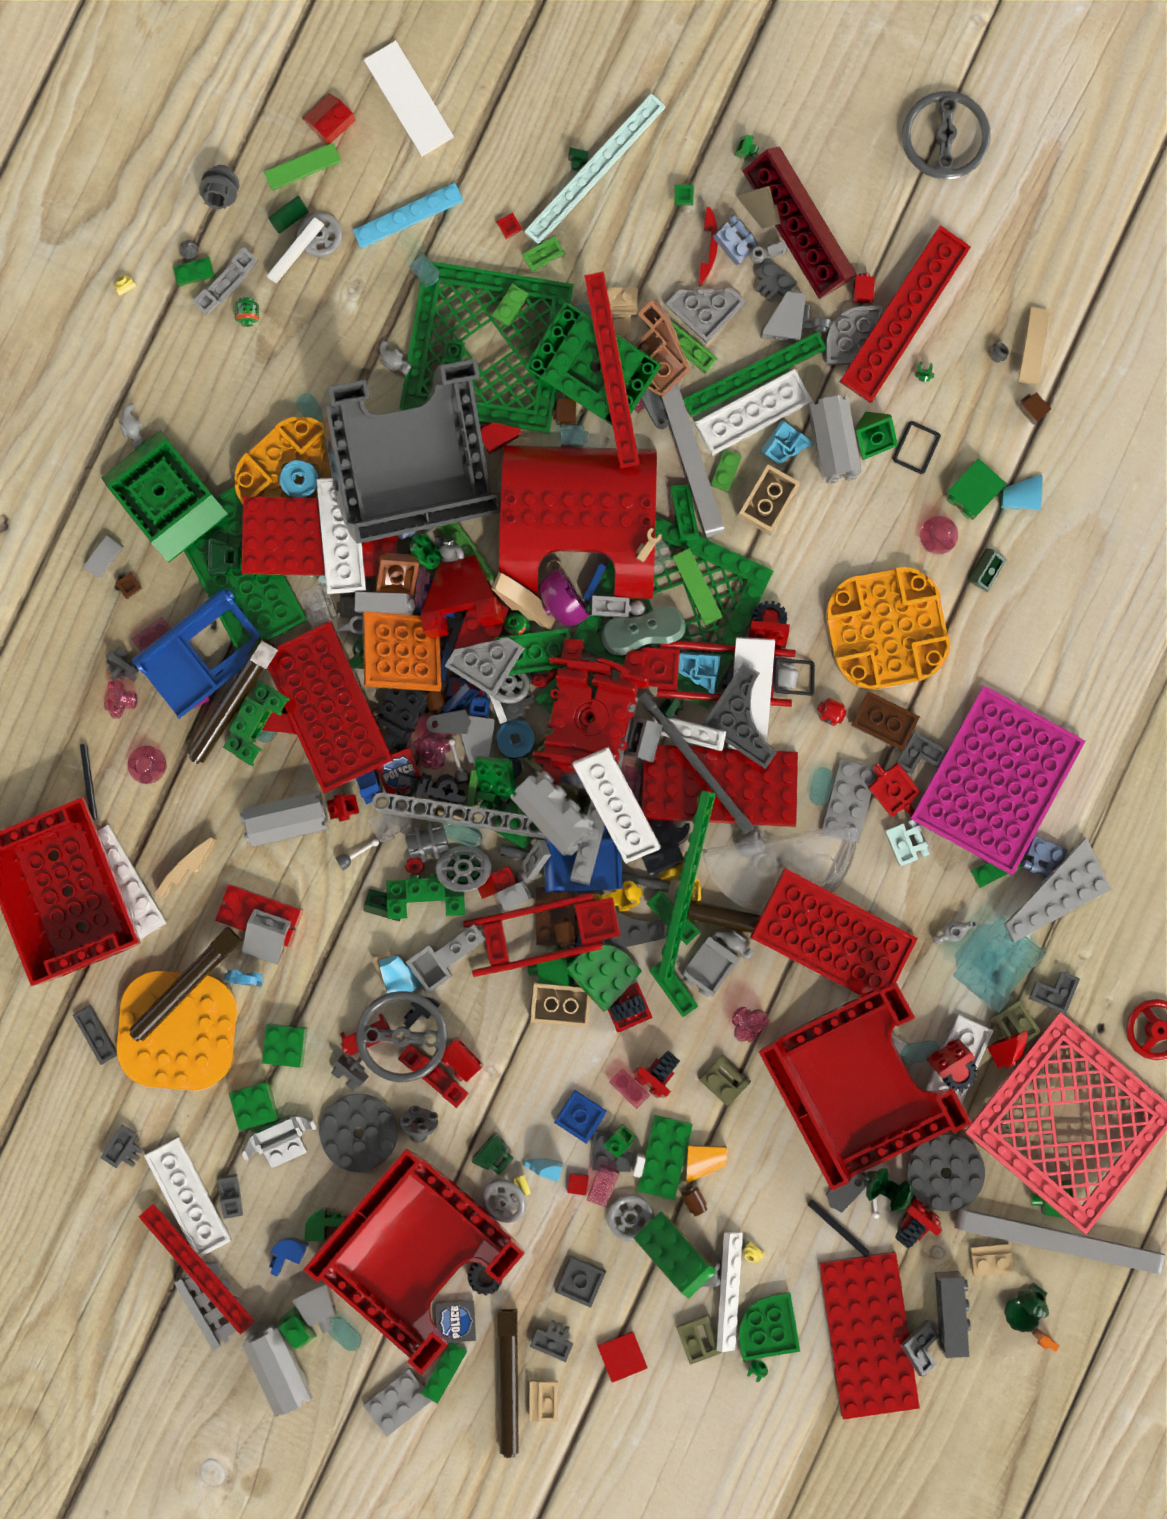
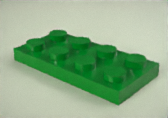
M569 629L494 638L495 641L508 637L525 648L508 675L567 668V666L550 664L549 658L562 657L565 638L570 639Z
M659 1115L654 1116L645 1154L646 1160L637 1191L675 1200L693 1124Z

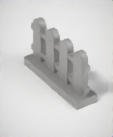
M206 1262V1265L215 1275L220 1273L221 1266L218 1263L209 1265ZM187 1274L186 1277L188 1279L183 1281L180 1278L174 1284L214 1351L220 1347V1341L224 1340L225 1343L229 1341L228 1336L235 1333L236 1329L229 1322L223 1326L220 1325L218 1319L222 1318L223 1314L217 1307L211 1309L208 1304L210 1299L204 1292H201L198 1285ZM226 1279L222 1280L221 1282L229 1290L231 1287L230 1282ZM193 1289L197 1294V1296L194 1298L190 1293V1291ZM202 1306H204V1308L207 1311V1313H205L204 1315L199 1309ZM214 1323L217 1329L212 1331L209 1326L210 1324Z

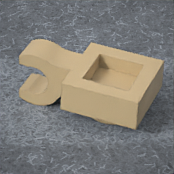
M653 528L647 533L648 542L646 545L642 543L636 551L638 554L637 560L642 563L655 544L662 538L661 534L656 539L651 537Z

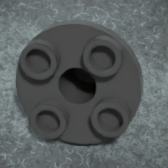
M414 1105L401 1115L399 1125L401 1130L408 1134L413 1142L421 1143L437 1130L438 1114Z

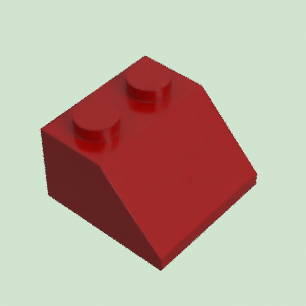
M328 93L302 118L326 145L331 144L355 122L353 112L331 93Z
M458 1037L445 1049L441 1062L447 1068L451 1066L455 1070L453 1074L459 1081L464 1080L465 1082L469 1081L484 1066Z

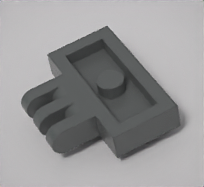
M767 258L755 272V275L761 281L754 290L758 292L761 287H764L760 295L764 297L769 291L770 294L766 299L770 301L777 292L784 297L787 292H790L797 281Z
M515 688L512 692L518 694L520 690ZM501 689L498 690V692L502 695H506L507 693L502 691ZM528 691L525 698L519 702L512 704L500 702L508 723L526 716L523 707L535 703L534 698H530L532 696L531 691Z
M122 1124L100 1158L115 1168H118L122 1161L134 1167L136 1163L130 1158L132 1157L137 1161L140 1158L134 1151L140 1154L144 1152L141 1147L134 1143L139 1134Z
M551 1320L547 1331L537 1328L530 1347L566 1362L573 1346V1342L565 1339L570 1327L565 1326L563 1332H560L562 1323H558L557 1328L553 1329L555 1320Z

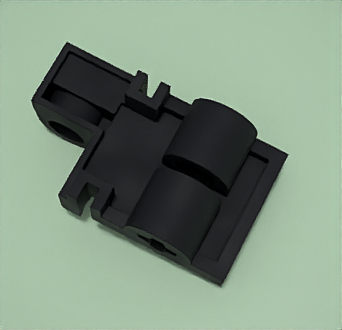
M388 688L379 710L381 713L375 716V720L390 729L384 736L389 750L395 749L400 751L407 747L412 733L415 732L414 727L418 725L417 721L427 707L426 699L428 693L422 690Z
M399 772L396 789L397 794L400 796L411 797L415 793L416 797L421 798L422 792H426V794H429L428 797L435 800L443 798L447 800V803L464 804L466 798L464 790L457 789L456 781L450 774H443L437 779V782L431 780L432 775L430 774L427 775L422 772L420 778ZM407 784L411 787V791L408 794H402L400 787ZM447 784H450V788H449V789H444V788H443V787H446Z

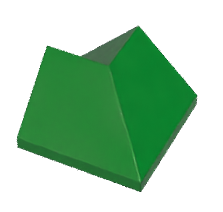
M865 412L855 428L863 460L898 446L892 416L890 414Z

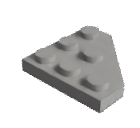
M733 289L678 290L666 302L665 306L707 344L744 306L746 301Z
M508 637L454 650L445 667L492 697H495L525 648Z

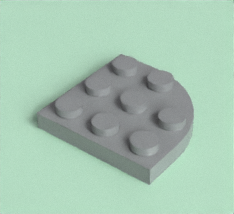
M882 306L855 307L843 312L833 322L826 339V365H850L883 314Z

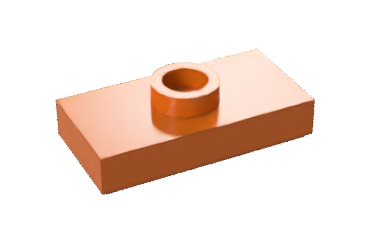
M1038 1328L1034 1330L1032 1334L1038 1339L1037 1344L1046 1350L1050 1348L1057 1352L1059 1345L1050 1336Z

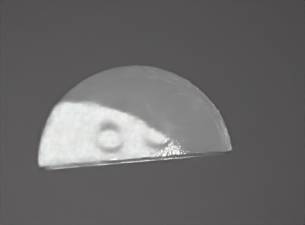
M852 823L702 849V854L713 881L729 899L750 911L762 913L784 868L832 893L840 885L852 864L856 849V826Z

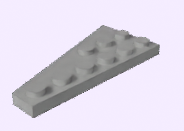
M1083 838L1079 842L1080 844L1068 854V857L1039 885L1040 887L1035 893H1032L1027 898L1028 900L1023 906L1018 908L1003 924L1011 942L1018 941L1111 890L1087 838Z

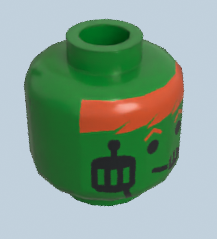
M240 298L234 305L235 320L241 323L243 327L253 326V323L259 320V304L253 298Z
M516 611L509 613L503 624L504 630L510 636L528 634L531 627L530 621L522 613Z

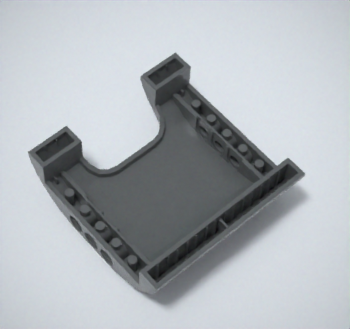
M476 359L439 365L434 374L431 393L422 405L379 415L368 412L364 407L363 401L369 400L366 380L326 388L323 398V427L333 485L345 525L357 544L500 513L499 493L491 492L472 383L473 379L479 378Z

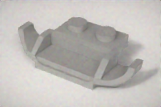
M290 1114L256 1129L246 1141L242 1154L245 1160H248L251 1155L258 1151L260 1154L264 1153L271 1168H274L307 1153V1148L300 1136L303 1135L302 1132L305 1130H316L317 1128L311 1118L302 1115L291 1116Z

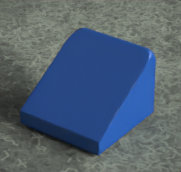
M475 697L470 702L469 716L488 718L490 698Z

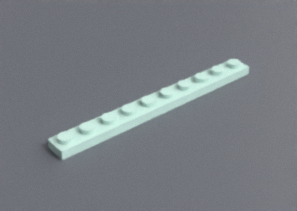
M651 93L524 233L537 245H540L665 109V105Z

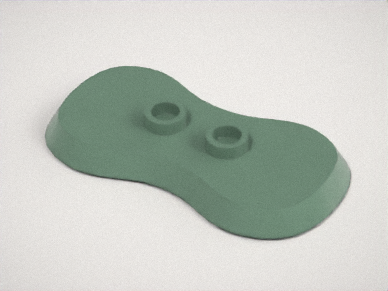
M661 606L640 617H618L610 620L602 628L601 639L608 652L615 655H626L632 649L636 650L647 644H669L676 642L683 637L686 625L679 610L671 606Z

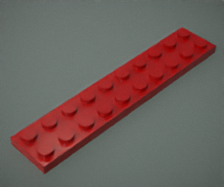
M940 225L841 377L839 381L841 384L869 403L874 400L971 246Z

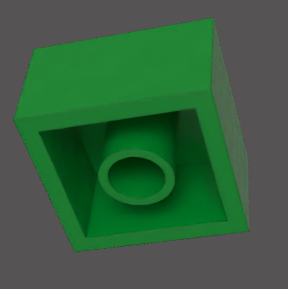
M267 1024L262 1064L301 1068L304 1063L308 1028Z
M269 1081L228 1093L239 1131L279 1119Z

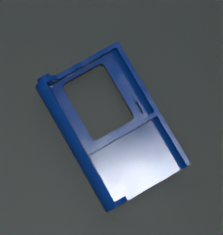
M222 588L132 659L137 668L146 675L171 707L178 719L236 675L247 660V654L254 643L261 636L233 601L235 596L229 589L224 590ZM231 610L249 632L251 640L217 667L210 670L189 642L226 611Z
M562 776L561 781L567 785H583L579 776ZM606 826L589 886L571 881V874L578 850L572 855H562L549 839H543L551 854L544 864L545 892L600 891L623 888L621 854Z

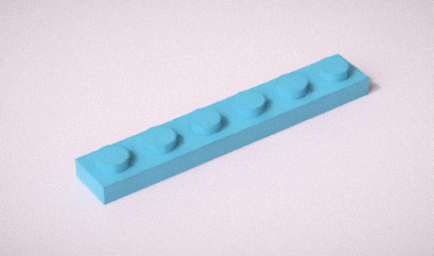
M453 183L352 231L360 248L363 249L464 201L456 183Z

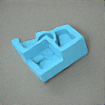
M781 421L760 452L775 463L781 464L788 457L799 454V451L806 447H811L814 443L785 421Z
M1037 475L1002 488L1000 508L1041 510L1042 475Z
M683 651L679 655L678 672L685 677L691 678L697 685L700 684L708 689L709 693L715 694L721 655Z
M398 955L378 960L387 993L396 991L412 992L422 986L410 967L406 966Z
M528 1159L524 1161L523 1166L529 1167V1170L541 1177L558 1182L563 1162L551 1159Z

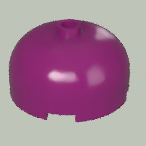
M557 569L545 577L541 584L540 593L545 604L542 607L548 616L552 615L557 622L566 626L577 625L590 617L582 599L561 569Z

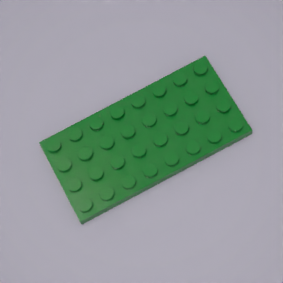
M235 487L216 496V500L228 513V516L184 550L208 597H212L222 588L224 590L229 589L235 596L233 601L259 634L268 641L308 621L284 575L242 574L243 505L238 498ZM210 538L227 542L230 547H241L240 570L229 569L225 574L212 577L208 574V541ZM229 553L228 563H232L233 553ZM231 610L226 611L219 617L236 650L251 640V635Z

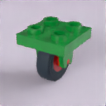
M482 756L474 759L480 792L503 797H510L512 794L517 795L515 792V778L522 773V765L519 759Z

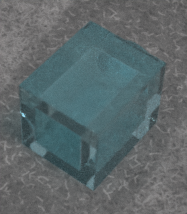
M424 254L409 266L410 272L425 287L434 285L439 279V270Z
M561 425V447H584V443H588V431H584V426Z

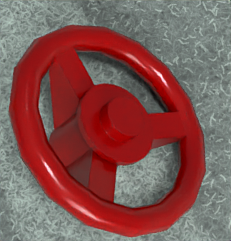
M1161 999L1146 1000L1136 1006L1128 1016L1126 1025L1128 1042L1135 1052L1146 1059L1155 1061L1167 1059V1051L1159 1053L1149 1051L1158 1041L1167 1039V1023L1157 1018L1150 1008L1162 1007L1167 1009V1001ZM1141 1012L1148 1021L1145 1025L1147 1039L1142 1046L1135 1039L1133 1030L1135 1020Z

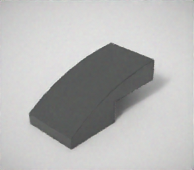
M237 1174L218 1177L217 1182L223 1218L243 1216Z

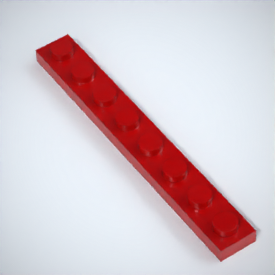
M152 1204L139 1216L140 1220L240 1335L255 1322L155 1204Z

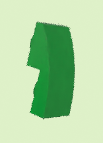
M446 339L441 365L463 361L466 342Z

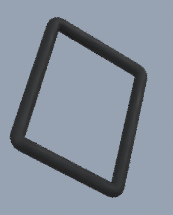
M909 422L895 452L893 461L919 474H924L941 438L940 433L916 422ZM912 425L937 436L922 470L897 460Z
M776 658L774 660V691L783 694L813 696L815 693L814 662ZM778 662L811 665V692L778 689Z

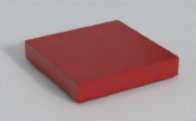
M634 1331L597 1345L612 1383L648 1369Z

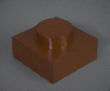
M131 572L115 583L126 599H129L143 589Z

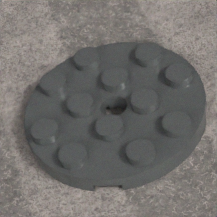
M351 1094L337 1100L326 1111L320 1126V1140L324 1152L334 1164L348 1171L364 1172L380 1166L391 1155L397 1142V1122L391 1109L382 1100L368 1094ZM360 1127L364 1130L362 1138L355 1137V1128Z
M944 1133L918 1145L912 1151L907 1163V1180L913 1186V1194L925 1206L937 1211L948 1212L966 1207L979 1195L985 1180V1166L979 1151L967 1139L956 1134ZM947 1167L951 1169V1174L945 1178L940 1173L943 1168Z

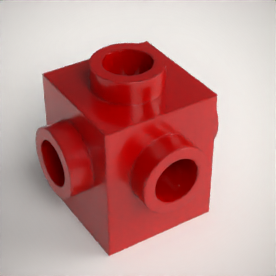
M345 793L333 795L334 799L327 801L330 820L346 821L350 820L351 815L359 813L356 795L345 796Z

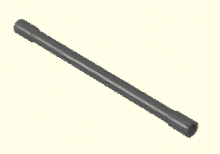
M647 692L642 694L638 700L655 720L663 725V730L709 788L716 793L717 798L733 816L742 831L746 834L754 828L753 824L739 810L660 711Z
M502 844L500 856L524 860L530 851ZM622 872L623 882L634 881L636 885L669 892L671 881Z

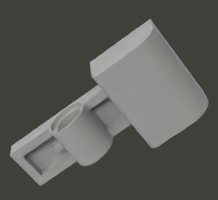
M474 924L437 952L429 945L406 963L427 993H430L452 977L447 968L484 942L485 938Z

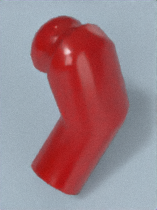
M549 670L545 675H534L531 683L535 687H546L555 679L557 672Z

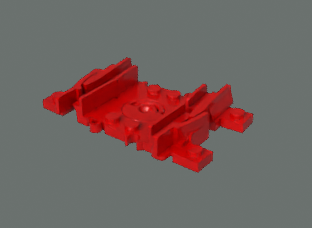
M565 638L562 657L549 658L550 664L567 666L568 670L558 669L555 678L559 690L553 689L551 691V697L557 701L553 703L551 721L546 726L552 728L554 732L552 735H545L547 740L544 741V752H533L535 763L543 764L542 771L548 772L554 778L552 783L555 786H560L562 773L577 774L573 766L574 761L609 747L616 763H619L620 753L618 750L624 751L628 747L626 741L621 739L626 737L630 718L635 716L633 712L628 711L630 705H638L635 701L638 688L646 689L649 685V678L642 676L648 655L646 652L632 649L626 655L624 666L602 658H598L597 662H590L589 660L582 659L584 640ZM612 670L620 672L618 683L612 679ZM589 674H595L592 680L594 687H598L595 699H592L593 690L588 686ZM590 715L594 716L592 722L587 721V717Z

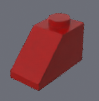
M493 422L490 425L486 423L480 427L482 442L489 455L522 436L519 428Z
M510 866L490 874L485 884L477 889L481 898L484 899L517 884Z
M1027 1030L997 1040L987 1047L997 1068L1003 1066L1010 1068L1017 1064L1016 1060L1023 1056L1028 1037Z

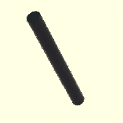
M80 744L88 809L92 819L97 820L88 745Z
M811 1199L808 1202L807 1206L864 1257L870 1253L863 1244L814 1200Z

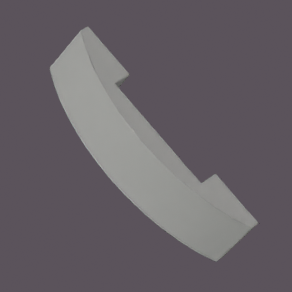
M245 247L231 260L232 263L207 290L204 289L192 301L206 316L231 295L256 265L258 260Z

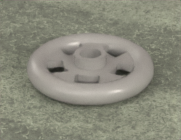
M322 212L313 213L301 221L297 230V238L313 218L316 217L321 222H328L330 224L329 227L323 226L320 230L323 233L322 236H315L312 240L313 242L309 243L304 249V252L311 256L325 257L335 252L342 240V229L339 222L333 216ZM329 233L335 234L333 241L328 240ZM325 243V249H317V244Z
M516 674L521 679L519 682L514 677L515 675H508L505 680L510 683L504 681L500 687L502 691L507 692L506 695L497 692L493 698L507 704L521 701L528 694L530 687L527 674ZM516 687L520 690L518 694L512 692Z
M503 1179L495 1180L489 1183L483 1192L484 1207L497 1221L512 1223L524 1215L527 1204L523 1191L515 1183ZM504 1187L505 1192L499 1193L498 1188ZM513 1193L517 1196L518 1200L514 1201ZM491 1195L495 1196V1202H491ZM513 1206L517 1209L514 1214L509 1211ZM497 1207L504 1211V1214L497 1212Z
M632 1194L617 1198L611 1204L607 1214V1222L611 1232L624 1241H635L633 1238L654 1218L649 1203L642 1197ZM627 1203L629 1208L621 1212L619 1207ZM636 1204L643 1208L640 1213L633 1208ZM632 1214L634 1219L628 1221L627 1215ZM621 1216V1225H616L615 1217ZM640 1218L646 1220L643 1227L638 1226ZM625 1227H634V1233H625Z

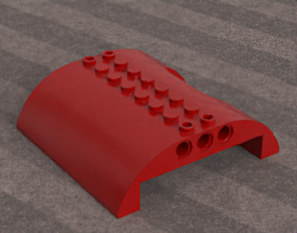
M505 445L501 483L499 573H503L535 596H538V570L542 559L552 552L600 553L607 556L614 565V597L653 599L655 546L643 563L637 560L638 554L636 551L642 543L646 545L648 542L647 533L651 528L654 529L651 537L655 539L657 449H637L640 465L621 469L617 448Z
M897 982L859 996L799 1026L758 1051L831 1191L848 1184L853 1176L950 1130H953L955 1133L972 1125L953 1088L939 1091H927L920 1088L913 1081L892 1039V1031L896 1025L898 1027L916 1017Z
M405 1149L303 1270L317 1283L322 1280L407 1355L409 1357L407 1363L422 1375L448 1345L446 1339L431 1318L430 1308L434 1297L465 1263L477 1262L486 1267L484 1271L500 1283L525 1252L497 1220L428 1161L411 1150Z

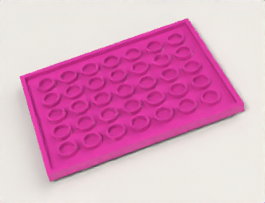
M983 686L910 820L1004 872L1014 875L1086 741L992 689Z

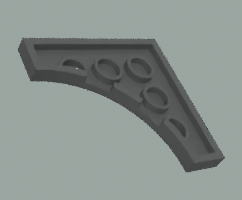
M744 662L702 725L726 731L724 740L726 743L766 769L777 751L766 743L754 723L751 697L754 684L760 673Z
M578 891V892H577V895H581V894H586V893L593 892V894H599V895L601 896V894L599 893V891ZM616 911L621 936L604 939L602 943L603 945L621 949L666 939L662 920H637Z

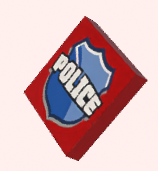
M410 747L392 753L391 756L394 761L377 769L384 789L388 794L397 793L399 772L421 778ZM404 784L400 787V792L411 787Z

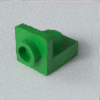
M621 1124L612 1137L604 1144V1147L616 1158H619L630 1147L636 1136Z

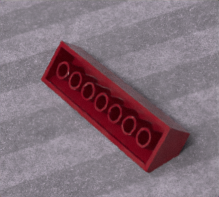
M780 146L765 150L742 172L753 190L770 186L773 203L777 205L781 224L775 225L817 297L821 299L844 286L857 274Z

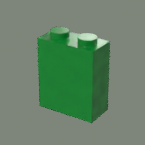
M978 458L945 495L951 505H957L961 509L960 512L964 517L974 520L1007 483Z

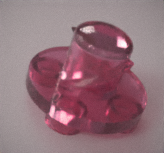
M935 516L923 524L920 530V541L926 551L938 555L945 554L951 551L957 544L958 529L949 518Z
M120 680L108 682V699L104 701V708L109 711L113 719H119L122 717L125 709L134 710L137 707L138 695L135 691H125L124 684Z
M424 733L414 741V747L418 750L421 764L424 768L437 770L444 766L445 754L449 753L451 749L447 738L444 736L436 738L430 733Z
M141 746L135 749L128 759V771L131 777L139 783H155L163 777L167 769L165 756L159 749L152 746Z
M742 1006L736 1009L732 1015V1023L736 1026L734 1037L741 1042L754 1041L760 1030L769 1023L766 1013L761 1009L751 1011V1009Z

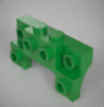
M259 681L251 697L247 696L242 701L240 711L232 719L229 729L231 733L223 748L250 766H254L253 762L262 749L253 743L256 742L272 711L282 715L281 711L290 698L269 684Z
M429 874V878L421 879V875H411L407 880L386 881L388 919L408 918L407 903L445 901L446 916L465 915L464 892L453 891L444 887L438 880L437 874Z

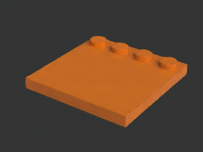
M364 611L362 614L364 686L439 692L441 690L440 637L430 639L423 632L421 616Z

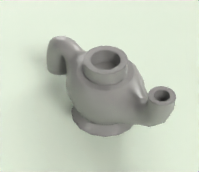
M383 340L380 345V353L383 360L380 362L393 373L394 370L401 369L400 371L407 375L411 369L410 364L401 359L403 355L396 349L393 351L386 350L389 344Z
M132 402L125 407L122 422L119 421V425L125 439L129 437L134 440L132 445L134 450H136L144 443V440L139 433V430H142L139 419H134L130 413L135 409Z
M435 536V542L442 556V561L450 562L464 558L463 549L454 542V539L442 541L441 536Z
M353 617L346 624L338 626V631H347L354 635L363 634V617Z
M977 922L948 923L944 928L943 935L935 936L933 942L939 944L944 940L950 942L959 941L969 929L977 926Z
M733 929L732 932L716 931L710 936L715 941L717 938H722L724 943H726L724 947L731 953L737 951L745 959H750L755 954L754 950L745 947L744 941H747V939Z

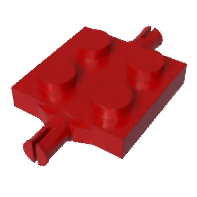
M879 763L874 764L872 769L877 773L878 777L867 787L890 817L904 809L912 817L915 810L910 804L921 793L898 763H895L885 771Z

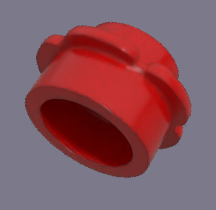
M419 857L409 858L405 868L411 875H419L424 870V864Z

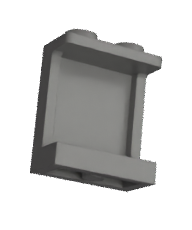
M254 909L247 923L242 953L278 965L284 953V941L291 921Z
M708 936L681 974L685 976L683 980L689 985L693 986L695 983L699 986L700 989L698 991L703 995L714 997L734 966L738 964L740 958Z

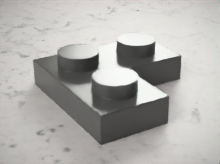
M914 732L896 763L909 774L914 772L921 759L938 768L947 750L919 733Z
M1061 971L1054 988L1036 981L1029 999L1066 1014L1080 978Z
M595 1131L592 1170L631 1172L632 1152L625 1151L619 1158H616L604 1147V1144L612 1137L613 1131Z
M925 1320L900 1344L917 1374L922 1377L936 1365L927 1348L940 1337L930 1320Z

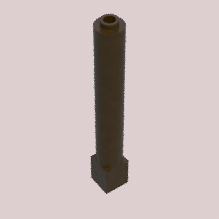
M261 636L258 637L247 654L248 658L188 751L191 761L196 764L206 761L263 669H267L277 653L278 648L274 643Z
M690 900L687 919L748 933L753 932L760 915Z
M226 927L210 943V946L129 1028L131 1031L130 1036L137 1042L139 1040L144 1042L243 940L230 927Z
M498 1309L499 1451L504 1458H514L515 1454L519 1453L518 1309Z

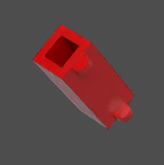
M382 1013L378 1014L379 1021L369 1025L377 1026L379 1029L391 1030ZM369 1030L368 1036L371 1039H376L378 1033L375 1030ZM344 1031L340 1033L343 1041L341 1047L344 1053H348L349 1056L359 1052L356 1041L357 1031L348 1036L345 1035ZM377 1041V1042H375V1043H369V1042H367V1043H366V1046H367V1048H368V1047H370V1046H372V1045H374V1044H376V1043H379V1042H381V1041Z

